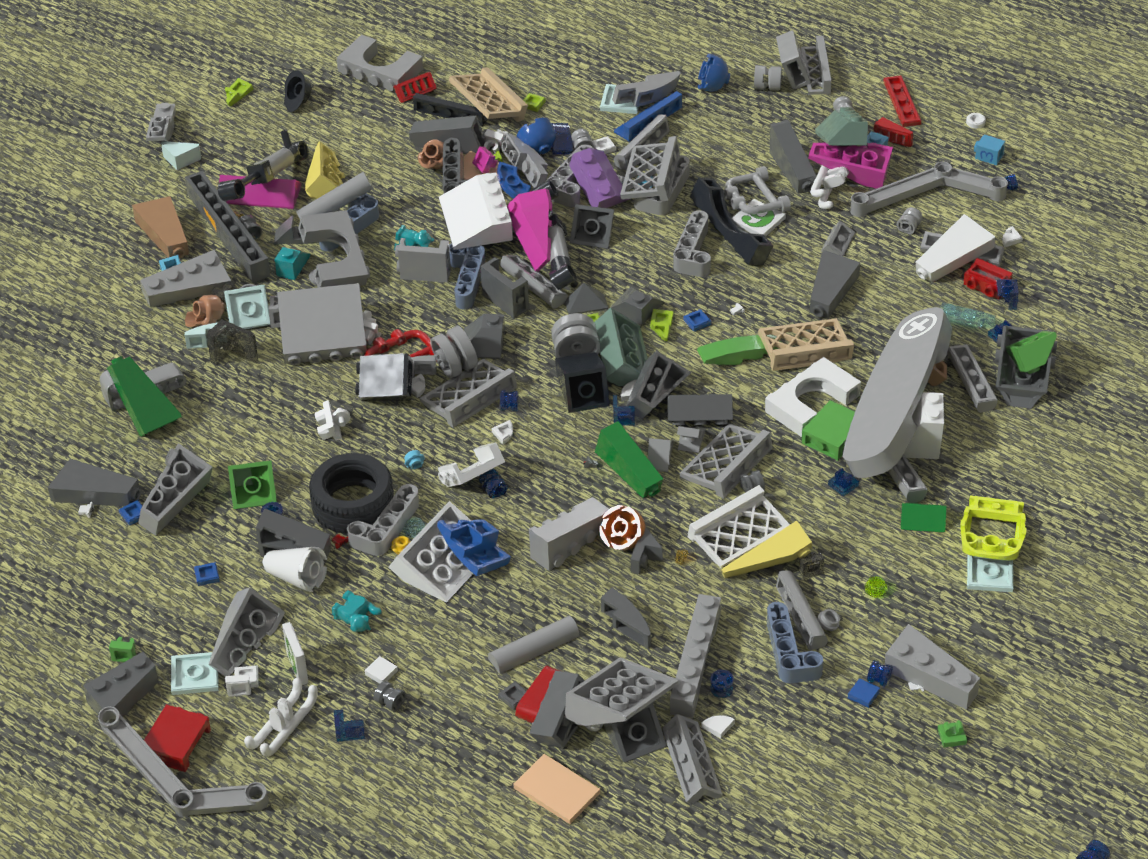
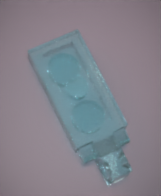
M944 302L941 304L940 308H942L952 324L973 329L982 328V326L994 328L996 316Z

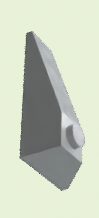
M252 588L238 591L227 610L208 665L224 676H229L235 671V667H239L246 660V654L252 648L257 649L262 645L259 641L266 634L271 636L276 631L285 612Z

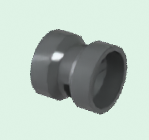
M244 215L240 217L239 220L250 235L256 239L260 238L262 229L256 223L253 216Z
M383 681L376 688L373 698L375 702L381 705L385 704L389 710L396 712L404 704L406 692L400 688L395 689L393 684L388 681Z

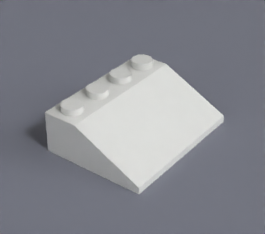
M496 172L476 175L439 197L454 250L513 240L512 222Z
M450 501L388 567L404 582L446 603L473 574L453 553L437 527L439 520H444L446 524H457L458 520L471 521Z

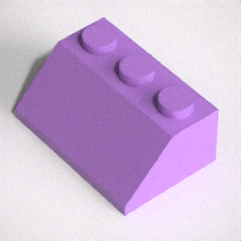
M588 148L572 155L569 166L592 207L608 208L630 200L621 199L620 194L623 185L604 151Z

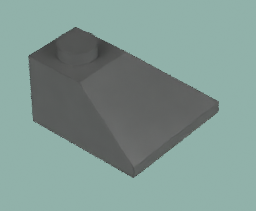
M575 204L570 244L608 249L614 209Z
M629 287L610 308L642 326L652 316L653 309H659L664 301Z
M483 314L466 326L464 331L474 347L477 358L501 359L505 336L504 314Z
M653 702L626 721L604 724L607 736L623 762L667 746Z

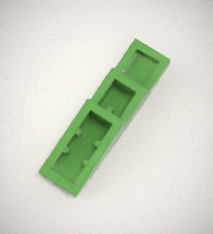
M759 335L721 340L700 346L697 349L704 364L738 365L742 363L743 359L757 360L761 359L764 354H768ZM766 335L767 337L772 338L774 340L777 337L774 335Z

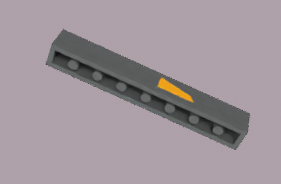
M200 171L186 176L187 195L250 281L254 283L270 277L268 257L226 201L221 200L217 189L205 173Z

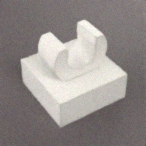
M487 129L484 134L486 138L484 147L489 150L491 146H494V153L497 150L500 151L502 143L506 138L505 135Z

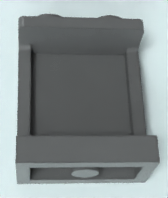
M496 257L480 266L483 296L513 319L529 310L528 280L521 277L512 282L499 272V260Z

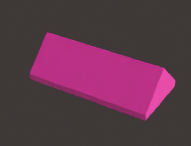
M220 175L219 183L235 179L241 180L246 176ZM275 178L268 183L251 185L250 183L245 186V196L243 198L228 200L226 203L294 209L302 183L297 180Z

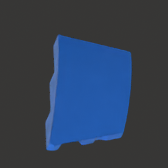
M444 520L438 521L437 527L450 549L476 576L510 563L511 556L496 546L499 530L486 520H458L457 524H446Z

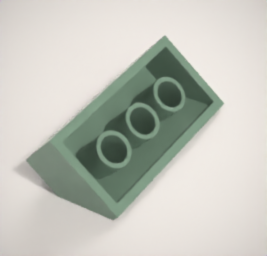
M840 107V110H834L815 129V133L828 145H867L868 122L859 113L852 110L851 107Z
M610 308L594 322L600 342L601 361L606 368L607 381L618 386H625L627 383L638 379L648 358L640 325Z

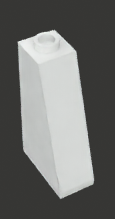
M964 214L916 261V273L923 280L936 281L992 250L995 247V236Z

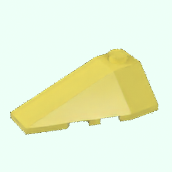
M320 141L317 143L305 182V191L313 199H318L343 184L341 179L345 178L344 173L338 169L340 164L335 152Z
M795 521L722 568V575L724 578L793 561L798 557L802 559L811 552L812 541L800 524Z

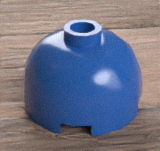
M709 53L707 54L708 61H703L698 79L701 80L702 85L698 84V89L715 92L720 90L724 84H728L730 73H728L726 62L721 57Z
M542 117L536 118V122L529 126L527 124L523 125L517 133V138L533 148L538 154L547 153L556 140L554 126L548 118Z

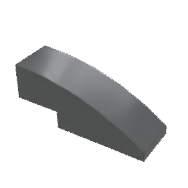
M612 587L601 597V612L612 618L614 629L649 649L651 647V632L645 619L631 601Z

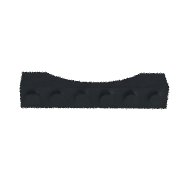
M698 177L689 196L695 203V206L708 214V219L713 223L714 228L720 231L724 239L734 247V250L741 255L746 264L750 266H763L773 248L772 243L764 234L747 233L737 226L727 209L722 187L713 178Z

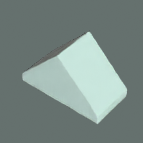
M162 141L161 143L163 157L176 170L201 159L199 144Z

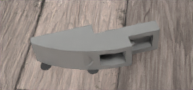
M676 71L647 75L645 81L616 85L612 100L614 104L632 102L635 107L656 102L666 97L677 87L681 73Z
M161 103L156 105L154 117L150 119L146 141L170 140L174 131L175 104Z
M507 133L502 143V151L510 163L518 167L517 170L523 171L533 188L544 183L548 175L546 172L548 164L533 148L516 136Z

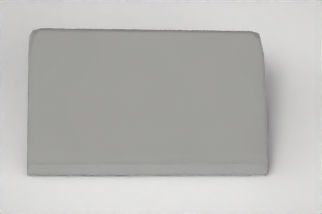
M839 221L832 228L821 252L826 250L844 256L855 231Z

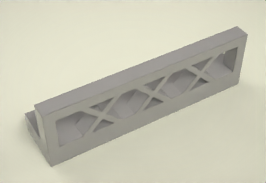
M816 36V46L801 47L811 84L807 85L808 95L831 94V75L824 36ZM816 51V54L812 57L806 54V52ZM814 62L818 65L813 68L808 64ZM816 73L820 77L814 79L810 77V75ZM817 84L821 86L822 89L812 90L811 87Z
M676 714L662 730L686 802L690 804L695 803L703 795L715 799L720 798L723 794L698 722Z

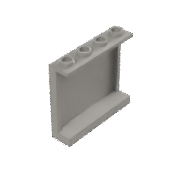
M359 283L277 292L285 364L299 365L301 362L308 361L319 363L321 360L327 359L339 361L345 357L358 359L365 354L367 349Z

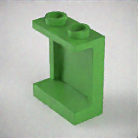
M829 400L802 430V444L838 461L843 456V448L855 412Z

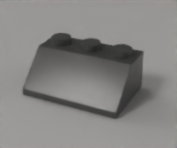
M732 394L668 395V421H672L673 425H685V421H694V425H707V420H715V424H728V420H733Z

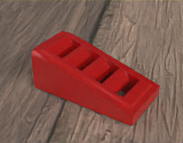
M431 72L393 86L401 103L413 99L415 95L412 94L409 84L412 85L414 93L423 95L437 89ZM417 81L419 82L422 91H419V88L416 83ZM403 86L405 87V90L407 92V97H405L404 92L402 90Z
M884 117L875 122L873 132L887 136L888 142L907 147L913 145L912 131Z

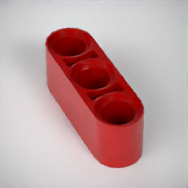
M548 665L542 669L519 701L515 711L516 717L530 723L534 722L540 709V704L548 690L549 683L555 671L560 670Z

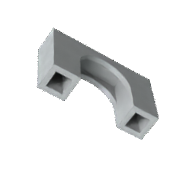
M360 35L337 57L338 71L342 74L353 76L358 80H364L374 86L378 85L394 92V85L412 79L424 70L423 56L406 51L396 62L387 66L368 64L378 54L377 40L364 35Z
M347 210L306 215L300 218L298 229L303 244L329 241L340 245L347 254V257L341 261L317 264L314 278L318 288L359 283V286L366 285L367 278L370 277L369 267L364 262V252L359 248L358 234H355L353 230V219L349 218Z

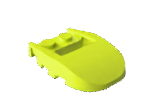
M970 495L969 506H966L960 524L962 551L968 555L997 560L1017 559L1027 530L1025 528V513H1022L1024 502ZM972 517L1017 522L1015 538L1005 540L995 535L977 536L970 532Z

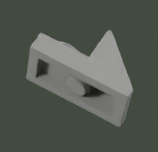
M678 426L677 435H680L678 450L699 453L705 430Z

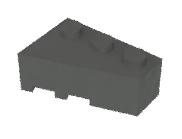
M656 350L645 361L624 409L643 419L691 372Z
M265 508L256 525L259 552L262 557L272 550L319 547L326 554V558H328L332 548L330 534Z
M141 652L83 685L87 703L98 715L103 708L111 706L115 707L123 717L130 712V709L159 680L155 664L144 652ZM110 719L106 723H113L116 719Z
M555 671L529 732L539 743L564 748L577 730V724L565 718L566 693L585 681L579 674Z

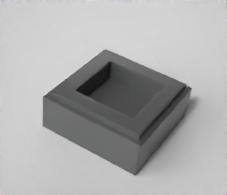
M514 681L498 693V698L515 710L527 690Z

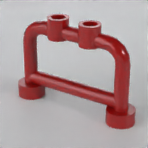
M396 329L391 333V338L386 341L382 337L376 338L373 341V346L367 349L364 356L377 353L382 354L388 351L390 347L405 344L411 338H419L427 347L410 354V357L434 354L430 344L431 338L425 332L409 330L403 333L400 329Z

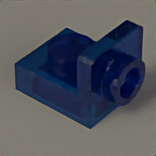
M998 279L996 281L998 296H1004V303H1008V310H1017L1019 296L1017 279Z

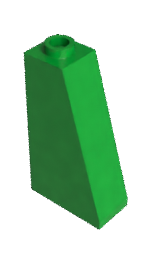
M123 356L111 360L112 365L107 367V370L140 436L182 417L177 408L130 356L125 359Z
M617 421L602 429L595 453L642 498L648 495L653 497L658 494L663 482L662 476L620 422Z

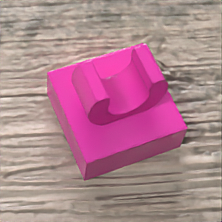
M479 146L472 164L482 173H489L490 168H496L498 160L495 159V156L486 147Z

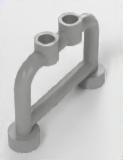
M765 166L756 168L754 173L736 176L726 181L724 196L726 200L731 199L733 210L740 208V210L747 214H759L777 209L781 212L790 211L791 209L790 200L787 195L780 196L777 200L765 184L769 180L768 171ZM754 181L770 203L754 207L748 206L744 196L739 195L738 188L734 185Z

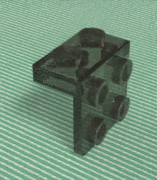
M223 319L213 328L209 329L207 341L211 363L218 365L229 353L252 363H258L254 333Z

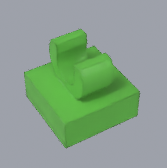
M119 637L117 641L111 640L109 651L112 661L125 662L136 656L134 638H131L130 642H123L122 637Z
M960 720L955 723L945 722L938 725L943 748L967 745V738Z

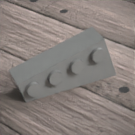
M215 250L140 280L142 293L150 307L232 290L231 279Z
M178 443L172 457L167 462V466L163 473L160 474L155 487L151 490L141 508L139 524L156 536L210 482L213 467Z
M592 497L574 506L571 512L566 513L564 511L558 514V518L553 521L550 519L543 521L542 526L539 528L535 526L529 528L530 558L548 571L554 567H560L566 558L570 555H576L583 545L594 541L595 537L600 533V525L602 526L604 520L603 516L609 508Z
M909 624L885 654V671L917 686L919 685L924 690L966 710L978 695L980 677Z

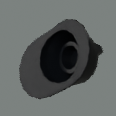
M299 70L292 71L285 81L284 105L289 113L296 111L301 104L306 103L312 92L310 81Z

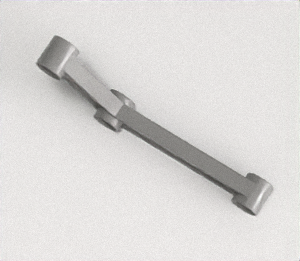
M938 162L934 168L867 193H854L851 196L850 212L853 216L864 217L871 211L938 186H950L987 196L993 201H1002L1006 198L1008 182L1003 177L989 178L952 168L948 162Z
M105 707L99 712L98 720L103 732L108 735L173 808L177 815L188 817L197 814L244 810L259 811L268 805L269 800L266 788L260 782H253L243 786L188 790L120 715L115 707ZM110 719H116L113 723H106ZM256 794L262 795L257 800L251 799ZM184 800L189 801L185 806L179 805Z

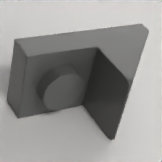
M293 215L276 229L274 244H303L299 229L295 227Z
M645 528L644 535L637 541L630 559L631 573L640 574L642 567L646 568L648 559L663 562V549L647 528Z

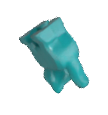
M405 225L399 228L395 236V240H398L399 244L401 238H405L406 246L428 247L434 241L426 230L416 232L407 229Z
M347 590L342 596L343 599L347 600L344 606L336 602L332 607L334 619H340L350 624V629L353 632L371 630L369 617L365 614L369 611L373 615H380L382 610L367 601L365 597L355 595Z

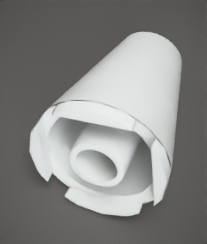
M319 547L272 550L264 556L263 566L267 573L300 589L313 592L314 586L316 585L319 588L325 579L327 567L324 566L323 559L327 560L324 551Z

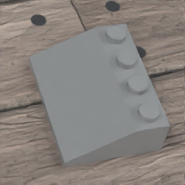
M620 657L566 693L565 718L583 726L623 722L677 686L679 680Z

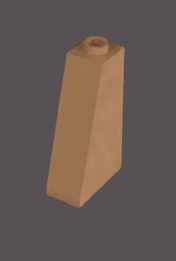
M170 196L132 205L135 222L168 258L176 255L182 258L189 255L187 240Z

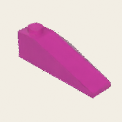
M813 143L808 159L829 169L843 166L849 171L847 178L863 186L877 189L884 185L893 147L877 143H867V146L828 145L827 143Z
M546 188L518 194L507 206L512 227L536 272H539L550 261L551 238L548 237V229L552 225V221L549 220L552 201L549 190Z

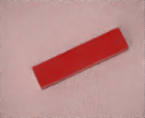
M900 75L883 78L884 85L902 127L921 125L920 116L903 77Z

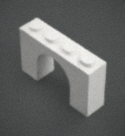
M823 357L819 361L814 362L805 371L800 372L791 381L784 383L774 393H770L765 398V412L802 437V430L816 416L817 412L799 401L798 397L810 391H820L829 394L846 406L860 396L861 381Z

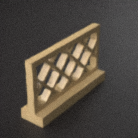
M488 67L482 68L480 74L450 76L449 82L488 119L513 117L517 122L524 120L528 105Z
M837 318L760 328L758 330V334L771 359L770 366L773 371L811 366L823 357L832 363L852 359L854 343L852 339H847ZM834 326L835 330L833 332L825 329V327ZM811 329V330H814V331H816V332H815V334H812V333H809V332H807V331H805V330ZM786 332H793L796 335L795 337H793L791 335L786 334ZM772 334L777 337L774 340L772 338L767 337L766 335ZM819 334L829 336V338L826 340L819 337ZM800 336H803L810 340L808 342H805L803 340H800L799 338ZM782 338L790 343L787 345L779 341Z

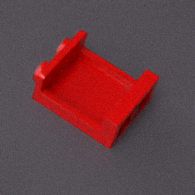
M166 704L144 741L167 767L186 772L190 766L188 758L204 732L210 733L211 731L209 717L202 713H194L181 707Z

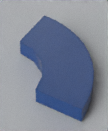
M499 161L497 177L502 189L513 199L518 194L530 192L531 186L524 183L518 176V167Z

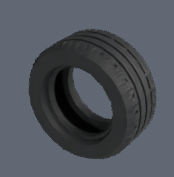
M345 453L334 456L323 462L314 471L309 482L310 500L314 517L325 528L342 534H348L347 527L352 522L361 521L373 525L394 497L392 476L389 469L381 461L367 454ZM359 485L373 491L368 496L353 501H343L331 497L334 492L347 486Z

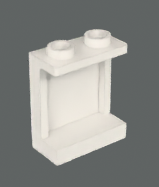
M497 443L482 445L474 449L479 461L461 471L456 463L438 467L440 481L447 487L460 485L504 463L505 460Z

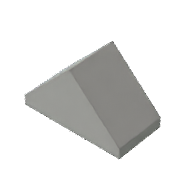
M649 438L648 460L657 471L668 472L674 440Z

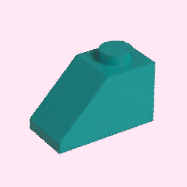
M282 247L274 259L276 275L295 280L311 254Z

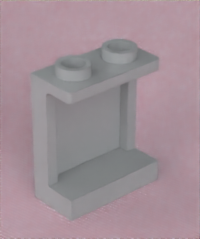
M401 238L400 244L396 245L395 257H398L396 270L400 272V279L448 283L451 272L449 241L441 240L439 248L406 246L405 238Z

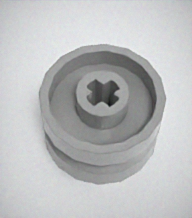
M574 313L563 316L554 323L551 329V336L557 358L590 352L599 354L600 342L596 324L592 318L585 314Z
M457 325L447 330L446 336L439 334L430 339L433 354L436 356L440 368L449 379L462 374V368L468 371L478 366L474 347L460 326Z

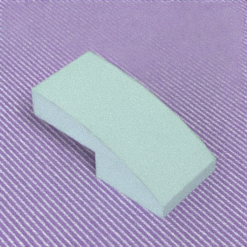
M227 322L207 324L185 332L187 349L207 348L208 342L228 341L229 338Z

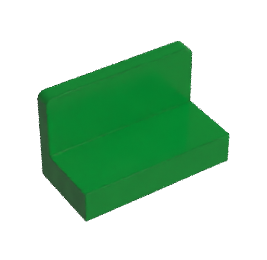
M901 503V529L945 532L947 506Z

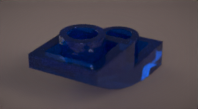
M552 123L556 131V139L552 146L553 154H572V138L568 123Z

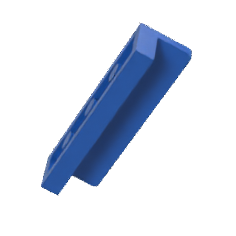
M676 91L670 96L664 97L614 129V133L630 142L658 115H666L668 117L681 109L682 94Z

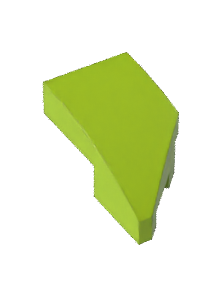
M238 78L230 87H225L227 105H234L253 91L252 84Z
M653 309L650 328L662 340L668 341L674 313L668 310Z

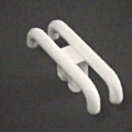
M823 165L821 166L810 191L813 197H820L818 206L821 209L833 207V202L827 201L833 187L844 184L845 177L849 173L847 168L840 166V168L829 169ZM821 184L824 185V189H820Z
M295 678L290 695L287 699H279L277 703L278 709L272 708L269 711V720L254 738L252 736L245 737L244 743L248 749H255L260 745V751L263 756H272L314 706L318 696L317 687L315 685L309 686L308 697L305 703L293 716L292 706L298 700L302 690L301 679ZM273 729L280 732L270 745L267 743L261 744Z

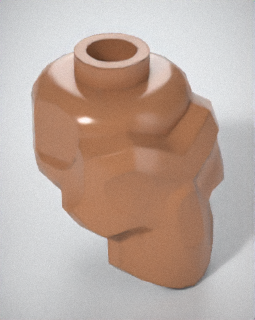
M433 139L424 145L422 152L418 154V161L422 167L426 169H440L443 167L444 142Z
M217 295L202 296L199 301H194L193 311L187 312L185 325L187 327H196L216 323L225 311L224 303Z

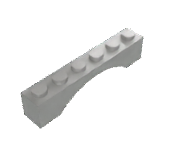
M698 595L675 678L679 680V684L672 689L670 696V715L679 714L687 718L694 717L708 651L716 634L721 616V597Z

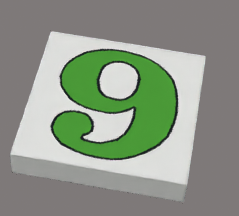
M753 199L747 205L754 207L764 203ZM740 210L732 219L741 229L753 234H764L766 237L786 219V214L778 210L759 214H747Z
M292 623L282 624L286 653L296 678L301 679L302 685L308 684L305 655Z

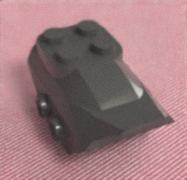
M1003 326L1002 335L998 334L997 347L1001 348L996 350L995 362L999 363L996 387L1004 397L1007 406L1032 409L1040 397L1047 393L1050 369L1055 367L1056 356H1052V353L1056 354L1057 341L1054 342L1046 364L1039 366L1040 370L1031 374L1018 369L1005 347L1041 331L1048 330Z

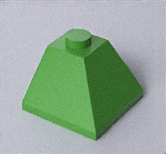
M1041 331L1005 348L1018 369L1031 374L1039 371V366L1046 364L1057 335L1056 332Z
M271 460L228 466L233 509L277 504Z

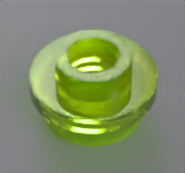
M874 576L865 583L864 590L871 597H882L887 592V584L883 578Z

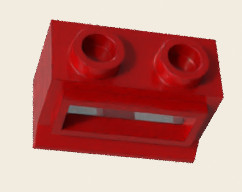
M976 258L973 265L964 274L963 285L999 300L1011 287L1013 273Z

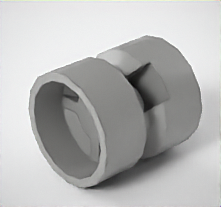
M756 65L754 90H765L768 87L771 91H780L782 67L771 66L768 69L766 66ZM764 74L769 75L768 82L764 81Z

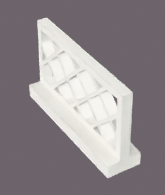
M758 485L691 523L687 537L692 542L696 541L707 555L720 568H723L790 524L764 497V490ZM763 505L768 512L767 514L757 513L755 508ZM741 516L751 517L750 524L740 523L737 520ZM753 519L766 520V527L753 525ZM769 521L778 522L782 527L778 529L769 528ZM723 526L734 527L733 534L720 532V528ZM736 528L749 530L748 537L735 535ZM752 530L765 532L764 537L761 539L751 537ZM706 536L716 537V544L706 543L703 538ZM719 538L732 540L731 547L718 545ZM734 541L748 542L747 547L744 549L735 548ZM717 550L730 552V557L722 561L717 555Z

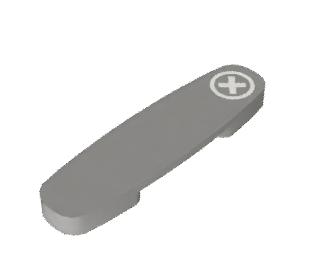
M928 308L905 317L899 323L881 353L856 408L844 446L843 458L854 477L867 478L876 476L893 468L899 462L916 432L917 426L912 415L923 394L934 364L945 359L951 340L952 326L942 308Z

